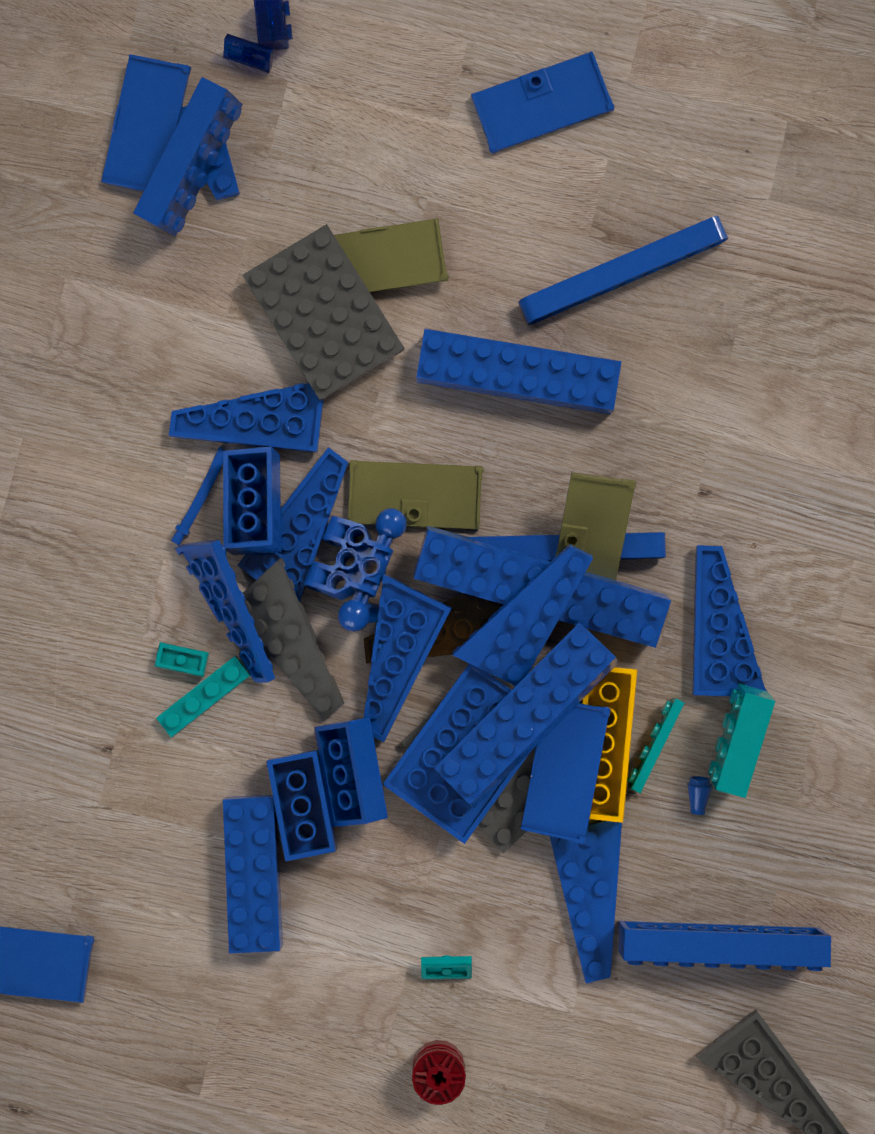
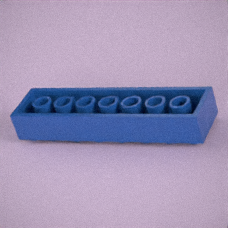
M424 329L416 382L611 415L614 411L622 361Z
M579 622L434 769L470 806L475 808L618 664L617 658Z
M619 921L618 952L629 965H643V961H651L656 966H668L669 962H679V966L694 967V963H704V966L709 968H719L720 964H730L731 968L744 969L746 965H756L757 969L764 970L771 969V966H781L783 970H797V966L807 967V970L823 971V967H831V935L819 927Z

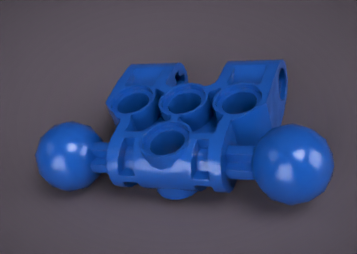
M387 508L376 517L375 525L379 533L376 542L372 540L370 533L364 525L331 516L322 540L330 545L341 548L336 556V564L329 566L313 561L303 584L305 587L338 600H344L354 595L352 600L343 603L338 612L339 623L347 631H359L365 628L369 622L370 614L366 606L369 597L374 598L376 596L378 587L383 580V574H386V568L393 554V550L390 548L392 540L401 537L406 530V517L397 509ZM364 535V539L360 543H355V539L358 536ZM355 558L352 565L345 566L348 559ZM377 565V570L372 574H368L369 568ZM344 580V587L336 589V585Z

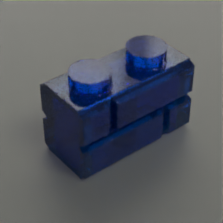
M254 0L260 51L288 49L289 40L293 39L292 26L287 24L286 16H291L289 0Z

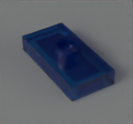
M227 33L224 38L223 58L270 73L273 62V48Z

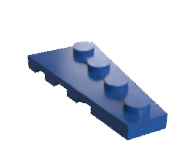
M187 106L182 107L180 119ZM224 143L218 152L219 157L216 164L211 166L207 174L206 183L216 200L240 195L227 143Z

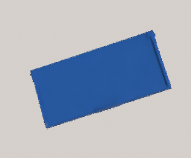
M592 51L471 94L472 102L491 154L614 111V104L609 96Z
M129 54L101 180L102 183L144 192L179 123L191 72L190 66Z
M578 703L536 746L521 830L571 840L581 845L586 844L589 818L608 718L611 711L607 706L599 707Z
M0 926V994L84 1003L91 952L95 941L94 936Z

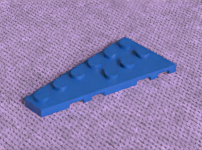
M301 383L283 389H273L240 396V398L221 400L208 405L174 410L171 413L169 436L318 453L324 399L322 401L318 399L309 383Z
M328 447L281 508V552L245 554L237 566L257 580L274 563L283 558L286 565L284 568L289 580L292 579L295 586L293 589L300 602L305 590L304 581L318 553L349 464L348 461Z
M220 540L187 543L175 547L174 549L177 554H183L189 563L186 566L189 574H193L201 583L199 590L218 622L223 621L229 632L226 634L228 639L240 648L239 657L254 682L268 683L275 679L273 665L263 649L264 643L257 634L254 619L248 612L244 594L239 590L235 580V572L228 563L226 550L220 543Z
M569 544L547 564V567L540 574L533 577L527 583V586L509 599L478 631L471 634L464 644L460 647L458 646L452 652L453 656L516 686L531 670L593 560V556Z
M696 546L692 695L730 696L732 690L737 689L738 683L767 691L764 687L761 670L756 661L753 644L744 615L740 609L739 599L732 583L731 573L722 546Z
M383 574L368 692L363 717H370L373 737L382 742H385L452 608L386 574Z
M600 821L588 824L586 844L582 845L571 840L549 836L585 983L611 977L622 830L621 822Z

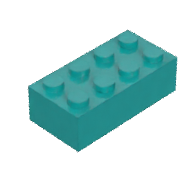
M738 683L737 689L732 690L729 703L732 706L730 712L725 713L722 727L725 729L722 737H718L715 744L717 755L715 761L711 760L708 767V775H710L716 790L746 798L776 702L768 691Z

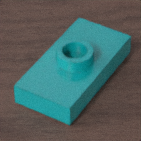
M159 642L154 667L204 677L210 652Z
M443 955L441 957H421V979L472 978V956Z

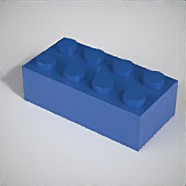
M272 447L223 451V546L232 555L281 552L280 454Z
M370 717L314 727L332 827L368 824L388 818Z
M318 749L268 759L266 762L285 862L336 852L337 843L334 828L331 824Z

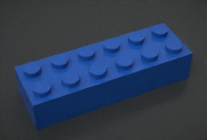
M201 77L133 214L174 237L183 229L185 217L188 211L194 207L200 188L206 184L207 174L211 166L216 164L219 157L218 152L222 144L226 143L229 139L230 129L234 121H237L241 115L243 104L231 92Z
M273 795L226 797L223 799L229 954L280 951L283 946L279 840L278 820Z

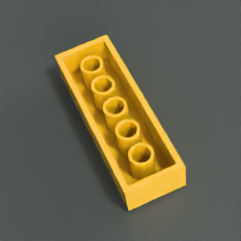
M614 667L583 698V704L599 707L607 706L611 709L589 819L621 823L624 821L637 669Z

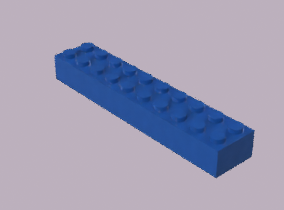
M427 526L413 577L416 580L505 604L516 593H519L527 586V583L533 577L540 574L551 561ZM585 572L559 620L574 625L580 622L585 628L656 648L671 599L666 594Z

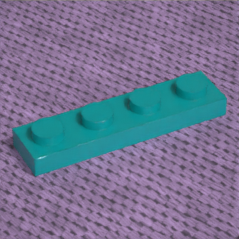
M234 656L156 717V719L172 738L251 675L240 660Z
M676 698L665 702L661 710L663 718L660 724L655 723L650 733L652 740L649 746L645 745L639 755L641 762L637 769H632L627 781L630 782V789L641 794L685 704L684 702Z

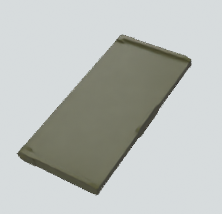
M438 218L334 235L370 293L448 281L449 275L445 266Z
M350 460L348 520L363 525H375L376 517L381 511L387 508H394L401 511L406 517V527L431 526L434 528L479 530L483 466Z
M571 472L556 556L571 544L593 556V560L586 572L616 580L636 481L633 479H619Z

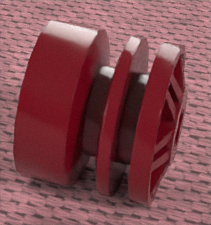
M434 1040L427 1042L418 1049L413 1059L412 1083L414 1090L422 1100L429 1104L444 1105L451 1103L460 1096L465 1087L466 1071L463 1055L455 1045L448 1041ZM438 1071H442L443 1076L436 1080L435 1075L438 1074Z

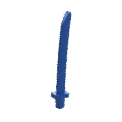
M222 447L218 448L209 471L180 525L177 524L175 527L177 531L171 541L178 546L185 536L188 537L190 535L189 529L202 508L223 465Z

